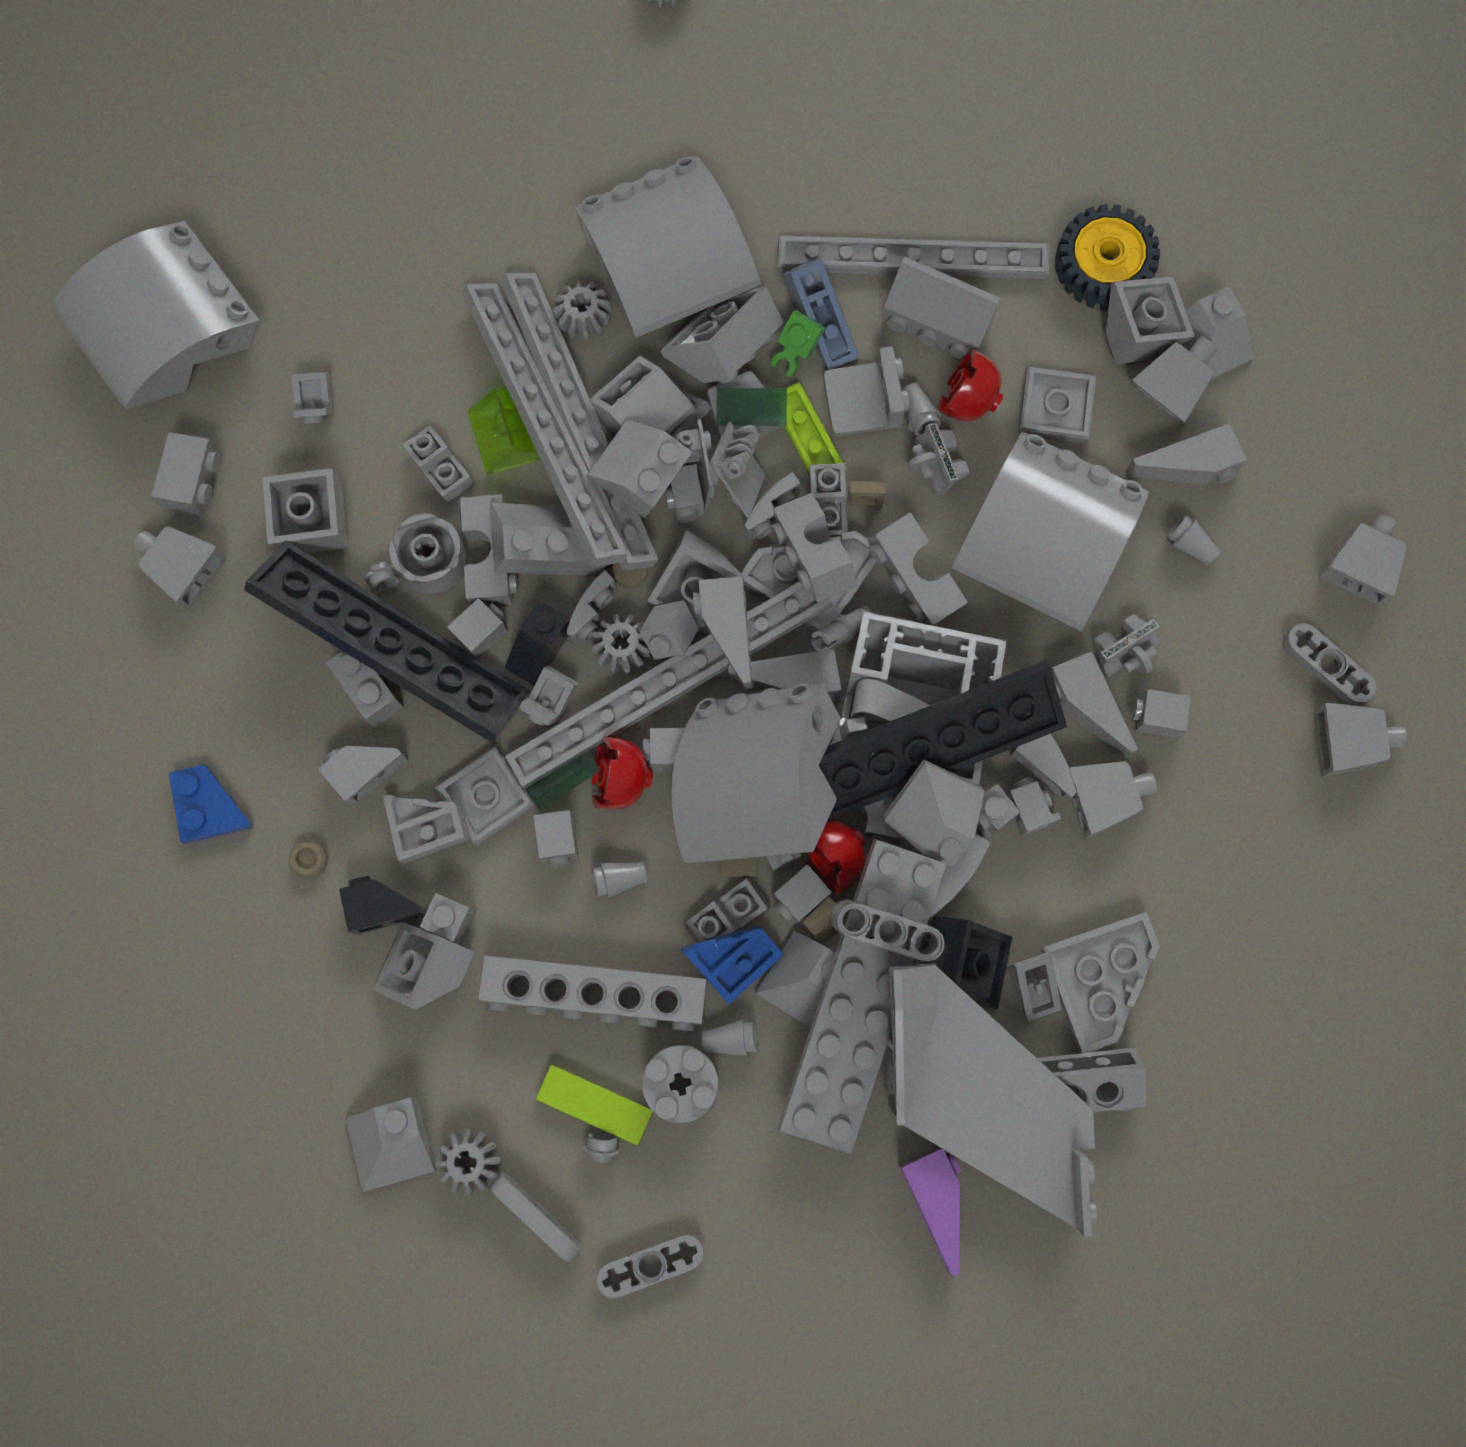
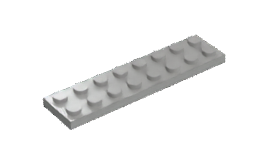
M873 839L853 901L927 924L947 864ZM856 909L849 911L844 926L846 929L857 925L859 914ZM891 920L884 922L879 928V935L882 940L891 938L895 932V926ZM921 933L916 939L915 945L917 950H919L924 933ZM843 934L841 935L778 1125L780 1132L846 1153H852L887 1047V1038H890L892 1032L889 967L913 966L915 958L864 943Z

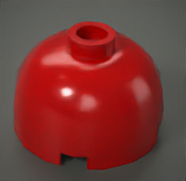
M974 349L971 350V355L967 353L956 366L946 384L951 385L949 388L950 394L948 398L943 394L941 395L938 405L939 412L961 422H972L982 418L988 411L995 412L1003 399V394L999 392L1002 384L1001 373L995 363Z
M604 736L602 740L606 743V746L598 745L593 763L591 784H598V795H592V802L596 808L625 809L640 799L644 788H650L653 770L651 767H647L646 757L639 746L628 740Z
M832 819L826 822L814 851L807 852L810 860L805 862V864L815 872L830 891L836 888V894H840L858 880L864 869L865 851L863 846L865 845V840L855 827L849 828L843 822Z

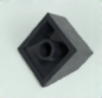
M934 916L931 927L940 931L945 944L942 954L931 962L936 964L946 976L978 1005L998 1009L1013 937L970 920ZM929 935V937H928L929 940H928L927 948H928V946L930 945V940H931V939H930V935Z

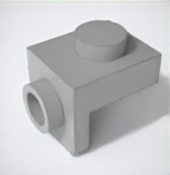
M329 373L291 374L296 409L292 410V418L302 417L304 424L324 422V416L333 413Z
M548 665L543 668L529 698L521 702L519 709L526 712L527 718L539 725H551L561 719L579 683Z

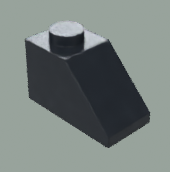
M539 600L519 629L505 668L535 686L543 668L548 665L550 666L567 640L570 618Z
M370 876L352 879L348 881V887L339 889L348 932L355 935L422 918L426 914L425 908L375 879L371 880Z

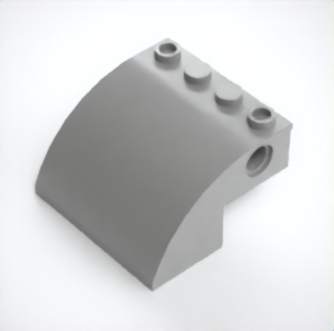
M698 156L683 157L677 160L675 165L663 170H651L645 174L644 178L632 183H620L612 191L600 196H588L583 199L581 204L574 206L585 241L605 273L615 306L635 338L761 286L756 266L734 213L715 178Z
M185 221L139 232L104 249L71 276L60 289L51 306L125 410L186 392L194 364L249 349L256 326L260 321Z
M1022 431L981 507L952 569L1082 631L1127 544L1150 492L1143 489L1135 481L1117 477L1101 465H1092L1078 458L1072 451L1061 450L1046 443L1038 435H1029Z
M863 612L841 719H851L857 682L862 679L882 681L929 705L999 679L1002 673L1006 641ZM983 760L952 773L979 785Z
M802 683L793 688L781 690L769 688L761 693L749 695L738 693L729 698L716 700L714 698H706L697 704L681 736L672 774L673 821L677 842L685 863L814 851L837 800L819 767L821 759L841 719L825 689L824 683L814 685Z

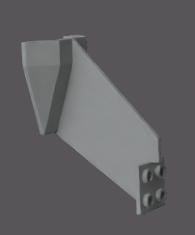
M915 959L913 966L889 967L892 1032L890 1038H887L884 1059L888 1110L896 1125H904L1077 1228L1084 1237H1092L1091 1224H1096L1097 1210L1095 1201L1093 1199L1090 1200L1089 1184H1094L1095 1172L1092 1160H1088V1157L1081 1150L1095 1149L1093 1109L946 976L936 964L931 961Z

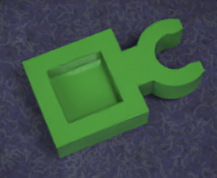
M793 311L777 340L785 348L782 352L774 355L771 366L774 368L778 367L782 359H786L789 362L786 376L795 375L800 367L799 356L805 360L810 358L826 328L800 311Z

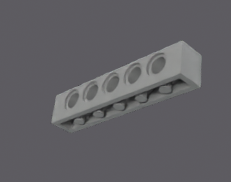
M484 956L478 1001L488 1003L487 1010L510 1012V1005L525 1007L524 1014L546 1016L547 1009L561 1010V1018L583 1020L584 1013L598 1014V1022L620 1024L621 1017L636 1018L635 1026L657 1028L658 1021L672 1022V1030L694 1032L695 1025L703 1026L707 979ZM524 976L529 981V990L524 996L515 997L511 991V985L516 978ZM561 980L566 985V994L561 1000L552 1001L548 996V987L552 982ZM592 984H598L603 989V998L596 1005H589L584 999L586 988ZM628 988L637 989L641 997L639 1004L633 1009L624 1008L620 1001L621 994ZM664 992H672L678 999L677 1007L670 1013H663L657 1007L658 997Z
M1136 1048L1037 1058L1066 1086H1071L1069 1088L1093 1109V1114L1102 1111H1129L1133 1108L1146 1107V1066Z

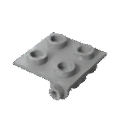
M697 419L696 429L681 431L675 439L692 451L683 466L696 464L704 511H707L710 498L715 496L714 485L718 484V479L713 472L712 465L709 464L708 452L712 450L709 431H703L701 419Z
M730 421L726 425L710 464L716 477L722 480L730 492L733 502L741 508L746 517H750L766 477L764 471L752 455L755 450L754 445L759 441L760 434L754 425L735 429Z

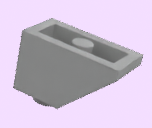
M345 746L342 749L337 748L330 752L323 759L324 764L317 770L342 799L354 807L405 764L408 759L397 748Z

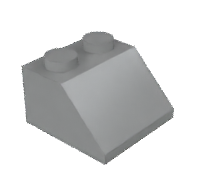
M627 420L587 477L645 518L682 468L692 451L664 430Z

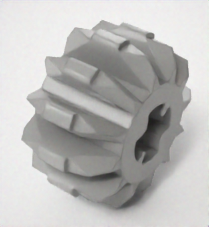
M577 280L576 288L572 289L564 285V295H556L555 303L557 307L554 308L553 314L555 319L559 320L558 326L562 332L569 330V336L572 339L579 333H582L583 338L587 341L590 332L593 331L600 336L602 333L601 326H609L610 318L608 314L612 309L611 303L606 300L607 295L603 289L596 290V286L592 281L586 287H583L582 283ZM580 309H586L584 312H579Z
M614 614V624L610 625L607 621L602 620L600 625L604 632H593V639L599 643L592 646L593 654L600 655L597 660L600 666L610 663L609 670L611 673L615 674L621 665L625 674H630L631 668L629 664L634 663L636 667L642 668L644 664L639 656L650 657L651 655L639 632L644 622L634 625L633 615H628L625 621L621 622L619 614ZM619 639L625 642V639H627L628 647L622 650L621 646H619V649H617L615 642Z
M464 1129L462 1140L456 1133L449 1135V1141L453 1148L448 1145H440L438 1150L446 1155L447 1159L436 1161L435 1166L438 1168L447 1167V1172L442 1174L439 1180L445 1182L453 1178L454 1180L450 1186L451 1192H457L463 1184L465 1195H472L474 1183L481 1191L488 1188L484 1176L489 1179L497 1178L498 1173L489 1168V1165L501 1163V1157L489 1156V1152L495 1150L497 1144L496 1142H491L483 1146L487 1135L485 1132H479L473 1141L472 1130ZM466 1151H469L470 1158H476L477 1161L476 1166L470 1167L472 1172H468L467 1166H461L460 1163L461 1158L467 1157Z

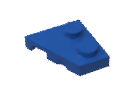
M206 765L169 773L181 843L188 844L253 828L250 819L243 814L235 804V800L220 785L216 776Z
M758 925L688 945L681 950L728 1004L734 1001L784 955Z

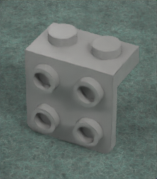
M893 346L879 348L877 363L829 369L824 373L823 379L832 431L835 435L843 436L902 426L904 413L909 411V397L907 390L901 391L899 379H903V365L901 358H895Z

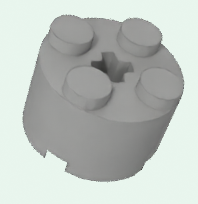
M418 514L407 518L399 525V530L389 544V554L394 567L408 586L421 594H437L449 590L463 580L464 565H467V552L452 524L438 518L436 515ZM433 551L431 556L427 557V552Z
M672 1046L657 1053L647 1064L642 1080L643 1095L650 1109L661 1119L673 1123L691 1122L702 1117L713 1106L719 1090L718 1073L712 1061L701 1051L689 1046ZM681 1073L683 1078L691 1079V1085L686 1087L687 1094L681 1095L679 1090H672L671 1083L676 1081V1074Z

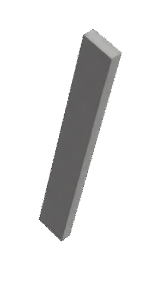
M779 235L778 272H787L811 260L822 259L827 273L897 275L905 256L951 277L1047 280L1049 275V243Z

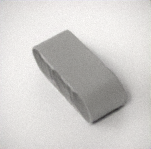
M862 679L857 682L851 719L865 717L869 729H872L930 705L882 681Z
M852 900L840 901L831 911L830 919L832 926L849 938L922 961L935 960L944 950L945 942L940 931L922 922ZM856 909L859 914V921L853 928L846 929L842 922L843 916L848 910ZM891 920L894 923L895 932L891 938L882 940L879 935V928L884 922ZM928 932L931 939L930 945L927 949L918 951L915 945L917 937L921 933Z

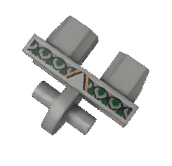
M937 423L928 424L925 427V432L914 439L915 446L912 448L915 458L910 460L907 465L912 473L921 471L924 480L930 481L935 496L945 494L954 484L963 481L969 475V469L964 460H951L949 452L954 450L957 442L953 430H939Z
M1133 614L1121 624V632L1125 637L1118 642L1109 632H1105L1094 639V650L1100 659V670L1106 678L1122 668L1126 673L1137 669L1143 675L1152 671L1150 659L1158 655L1155 649L1159 645L1157 631L1160 630V626L1154 619L1146 623L1139 616Z

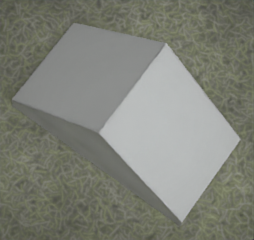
M1050 952L1006 967L1027 1022L1062 1010Z

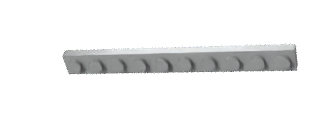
M505 273L501 283L531 355L588 472H590L609 446L607 438L536 273ZM593 481L628 553L624 562L619 563L622 571L653 567L658 561V557L640 515Z
M497 283L466 284L462 295L591 566L623 563L628 555L624 544L593 481L587 477L589 472Z
M800 582L747 612L750 655L832 607L831 599L827 598L817 603L810 590L805 592ZM710 634L688 647L684 655L671 657L505 757L520 784L526 789L603 743L602 738L604 736L613 737L728 669L730 664Z

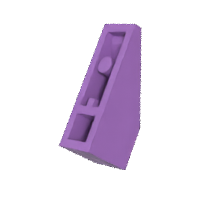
M937 1147L899 1165V1168L947 1272L954 1277L959 1274L960 1183L956 1175L961 1173V1169L954 1155L949 1152L945 1153L944 1149Z

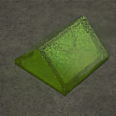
M494 388L467 411L487 475L540 460L508 389Z

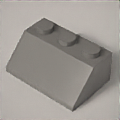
M904 256L884 306L882 322L897 333H908L917 337L924 345L940 347L949 351L950 355L954 358L961 360L967 353L971 355V350L973 349L980 352L991 329L1000 297Z
M767 287L751 289L703 309L661 350L664 358L703 383L719 381L721 384L727 383L738 375L737 371L745 363L755 358L756 351L763 344L774 338V332L784 322Z
M490 504L494 573L597 576L606 566H591L563 506Z

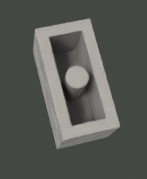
M168 432L151 498L163 509L203 516L205 505H208L212 498L211 482L213 474L219 470L221 463L219 450L207 438Z
M342 651L326 662L364 719L374 728L404 708L379 673Z

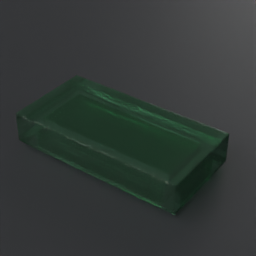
M717 388V426H726L730 421L733 426H787V388Z
M586 752L526 790L537 808L542 809L598 773L600 769L590 754Z

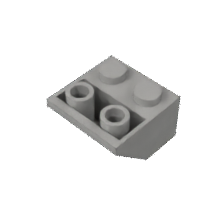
M641 356L636 358L590 399L605 429L614 435L619 432L627 420L661 429L670 434L696 410L689 399L660 367Z

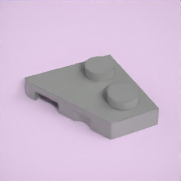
M394 795L382 796L399 862L407 863L470 840L460 805L442 801L431 802L418 798H400Z

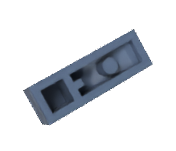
M822 259L811 260L782 273L795 309L826 328L815 347L826 369H834L858 358L859 354Z

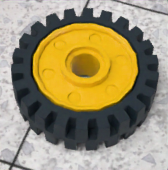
M1103 204L1099 206L1097 211L1094 206L1087 208L1084 215L1080 212L1074 217L1073 221L1069 222L1057 247L1055 269L1056 272H1059L1058 280L1060 284L1066 283L1064 290L1069 295L1072 292L1076 293L1074 300L1081 303L1083 299L1088 300L1087 307L1094 308L1095 304L1098 303L1100 304V310H1108L1111 285L1114 282L1154 277L1160 258L1158 236L1152 237L1154 228L1151 224L1146 227L1144 226L1146 219L1141 214L1135 219L1133 218L1135 211L1130 208L1127 209L1126 213H1121L1120 205L1114 204L1112 210H1108V205ZM1101 255H1109L1113 258V260H1107L1103 258Z

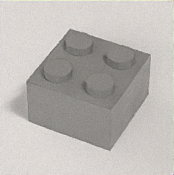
M333 468L262 477L267 544L274 552L286 540L306 553L348 548L343 484Z

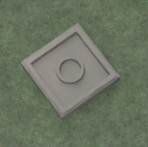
M1028 366L1025 376L1019 435L1023 431L1029 435L1034 434L1042 438L1087 444L1090 436L1096 375Z
M493 747L435 787L445 802L456 803L461 806L469 838L476 847L536 807L496 747Z

